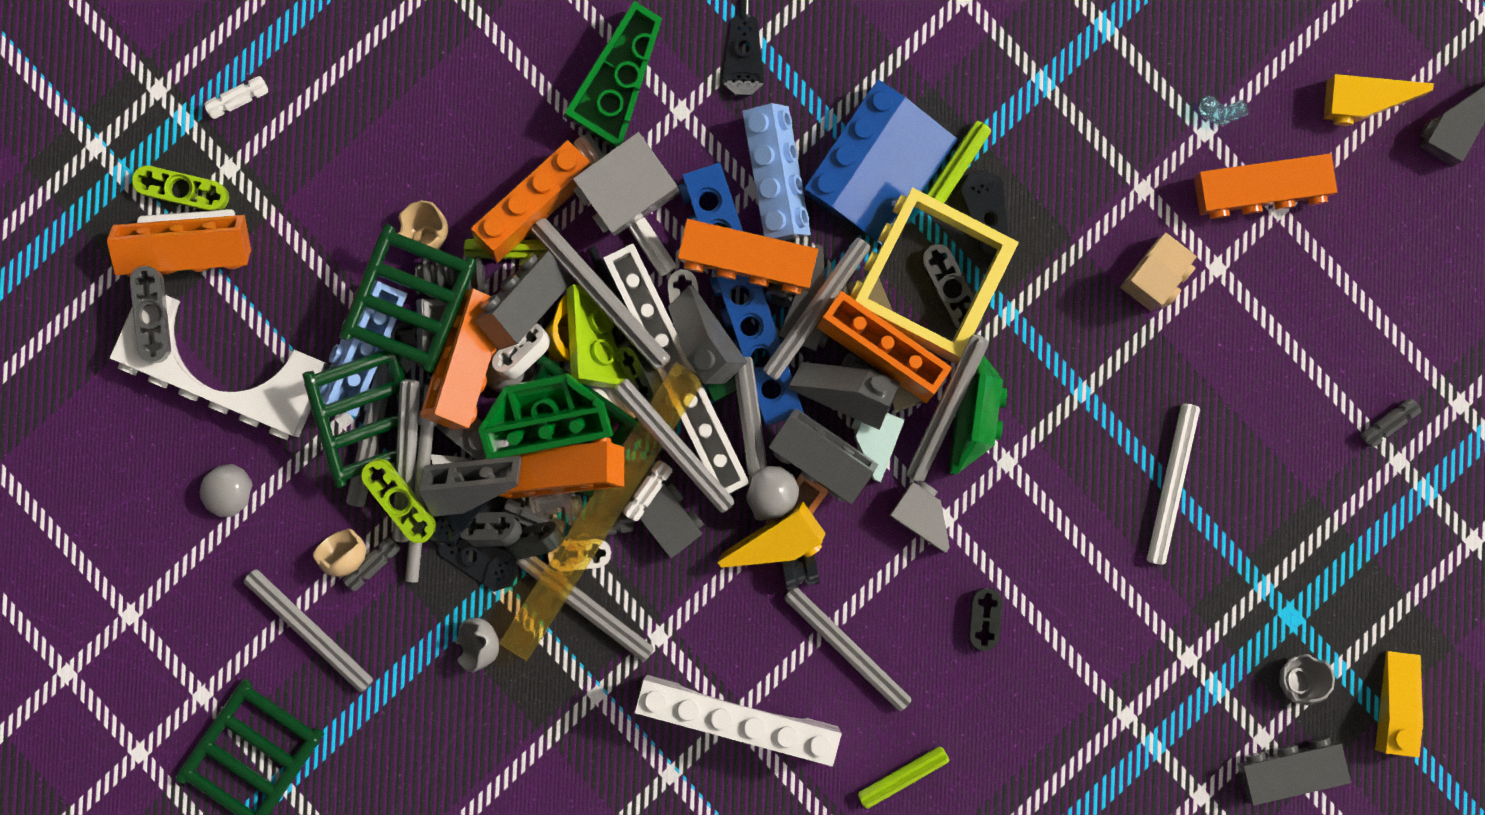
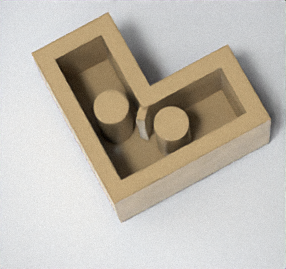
M1165 232L1159 236L1120 288L1150 311L1159 307L1164 309L1167 305H1171L1180 294L1181 289L1177 287L1180 282L1184 283L1195 270L1192 263L1197 256Z

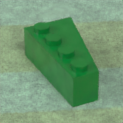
M634 1L564 113V118L613 149L617 148L624 141L661 25V17Z

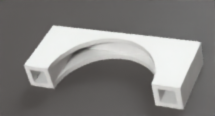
M146 287L147 297L140 296V301L144 299L157 300V295H150L148 287ZM166 295L171 352L168 358L160 363L148 362L138 354L133 307L131 308L110 356L111 359L120 362L117 367L118 369L135 376L138 370L150 375L148 378L149 382L163 388H167L168 383L180 388L179 395L197 401L199 396L210 401L208 407L227 414L228 410L231 409L241 414L238 420L257 427L259 422L271 426L269 433L288 440L289 435L300 436L311 410L302 374L307 371H314L316 374L328 370L330 364L294 350L284 367L267 382L240 392L217 391L197 380L186 368L178 353L174 336V324L177 308L180 303L179 300ZM149 305L142 311V319L147 324H152L159 318V310L155 305ZM161 328L157 330L144 329V334L149 333L152 336V345L147 346L146 350L156 356V351L162 349V344L155 342L154 332L161 333Z
M646 675L643 680L635 710L636 714L832 767L842 734L839 727L809 718H793L741 706L690 690L679 683Z

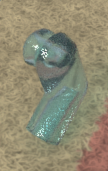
M1205 96L1199 105V112L1202 117L1218 125H1225L1249 114L1247 105L1243 100L1224 106L1218 103L1214 96Z

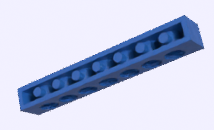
M720 162L682 175L684 184L679 185L684 204L691 202L694 215L689 216V219L743 231ZM706 195L714 196L718 200L717 207L712 211L703 210L699 205L702 197ZM713 270L715 277L710 278L715 297L722 295L726 308L721 309L720 312L725 327L733 328L736 337L735 340H732L743 357H751L755 351L764 350L771 358L781 343L762 287L750 284V278L737 275L736 280L716 276L717 270ZM743 288L747 290L750 296L749 300L742 305L733 303L730 299V294L734 289ZM746 319L756 320L760 326L759 332L754 336H746L740 328L742 322ZM754 366L761 421H764L765 427L786 421L795 408L803 412L798 394L788 389L792 381L788 366L777 380L768 376L763 371L764 367ZM768 381L778 383L781 389L780 395L775 399L764 397L761 391L764 383Z

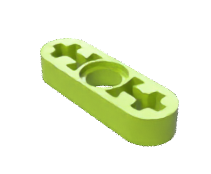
M153 166L138 168L132 177L135 190L146 197L205 211L223 210L229 202L227 189L213 180ZM150 173H152L154 179L165 182L164 189L159 186L150 185L148 190H146V185L141 183L142 178H148ZM179 180H186L190 187L188 194L183 198L175 197L172 192L174 183ZM197 183L201 184L198 189L203 192L212 193L213 188H216V193L221 195L220 199L214 200L212 205H209L210 201L197 195Z
M382 458L371 460L362 470L361 476L365 486L410 541L414 543L426 542L435 531L436 523L434 518L390 462ZM371 467H374L376 470L383 468L386 472L383 475L384 481L389 485L394 480L397 485L392 486L383 495L380 490L384 489L385 485L380 479L375 481L371 479L370 476L373 474ZM394 492L404 493L408 499L407 507L401 510L393 508L390 504V495ZM413 506L417 509L412 515L417 522L424 520L427 523L424 529L426 534H423L421 531L413 532L412 528L415 523L410 516L406 521L401 518L409 513Z

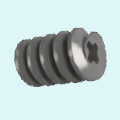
M476 255L477 263L467 290L478 288V291L484 293L485 267L480 256ZM422 258L421 262L417 263L415 270L416 277L449 290L450 288L453 289L459 273L438 263H430L425 258ZM415 291V292H416V295H421V294H422V293H420V292H418V291Z

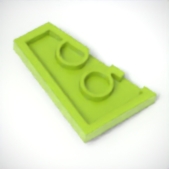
M573 284L566 289L571 376L581 384L614 389L621 381L627 379L619 362V351L621 348H617L611 331L614 324L580 285Z

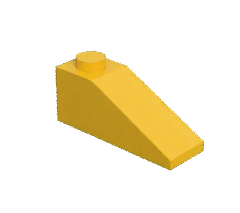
M1335 74L1327 80L1324 119L1334 120V125L1352 126L1354 122L1425 96L1433 91L1434 83Z
M802 501L794 506L790 512L779 519H774L722 552L717 563L721 568L792 561L802 555L808 558L822 548L821 543L823 542L825 532Z
M1386 651L1375 750L1386 754L1419 758L1423 729L1421 655Z

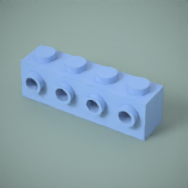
M770 103L743 110L764 236L788 241L811 235L789 106Z
M377 280L370 293L401 307L407 296V293ZM365 307L358 326L390 337L397 319ZM354 338L351 341L341 339L340 344H336L330 353V368L382 351V349ZM377 367L320 386L324 404H329L368 390ZM360 407L346 413L357 416Z

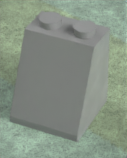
M639 132L573 178L578 185L573 191L584 206L588 203L592 204L597 211L593 219L603 233L610 230L614 236L681 194L676 183Z

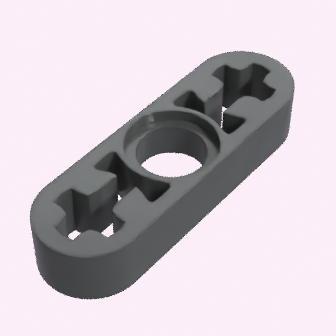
M935 244L930 246L923 254L922 264L952 325L958 331L961 325L958 319L962 317V312L959 307L953 311L950 305L957 304L967 297L969 303L963 304L967 312L974 296L951 251L944 245ZM934 251L938 255H945L946 259L942 262L945 271H948L950 268L954 271L953 274L944 276L940 281H937L935 277L941 274L939 267L929 264V261L932 259V252ZM955 280L961 285L962 291L959 297L948 298L944 294L943 285L946 281ZM982 316V318H981V320H980V322H979V324H978L977 329L980 327V325H981V323H982L983 316Z
M140 266L130 276L137 351L142 359L152 363H160L166 360L171 352L164 279L157 269L150 266ZM145 273L155 279V283L149 284V293L152 296L157 295V300L144 299L140 301V296L147 297L146 287L139 285V280L145 279ZM149 305H155L159 310V318L152 324H147L142 319V311ZM161 328V333L154 332L155 342L162 344V349L157 350L156 356H154L152 352L146 350L147 346L152 345V336L149 333L144 334V329L157 330Z

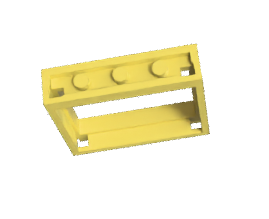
M912 187L907 197L902 194L900 195L892 211L898 215L893 225L886 223L878 238V241L883 244L878 254L873 251L871 252L863 268L868 271L864 282L857 280L850 297L925 349L957 364L970 336L974 335L1019 242ZM914 207L997 249L952 342L868 299Z

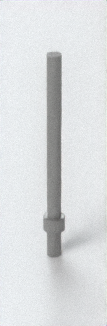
M425 384L424 386L423 403L428 391L429 384ZM419 410L418 425L421 426L414 494L426 508L419 490L424 466L430 465L434 426L438 424L420 417L421 410ZM414 506L412 508V515L417 511ZM411 515V519L415 523L412 528L413 532L421 531L423 533L424 520L417 522ZM410 540L405 581L415 583L419 579L422 543H414Z

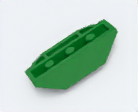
M984 355L955 414L948 474L951 475L958 474L995 445V440H1001L1003 421L998 420L999 407L1005 408L1007 388H1002L1003 379Z
M569 373L505 386L485 420L478 428L487 459L520 455L613 436L605 403Z

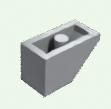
M923 481L919 485L912 482L889 516L946 553L950 545L942 504L935 497L938 491Z

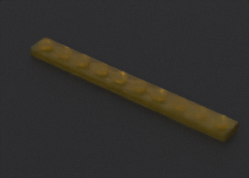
M676 362L650 402V405L673 431L703 385V381L696 373ZM640 421L623 445L624 487L594 491L499 642L500 645L525 661L530 659L663 448Z

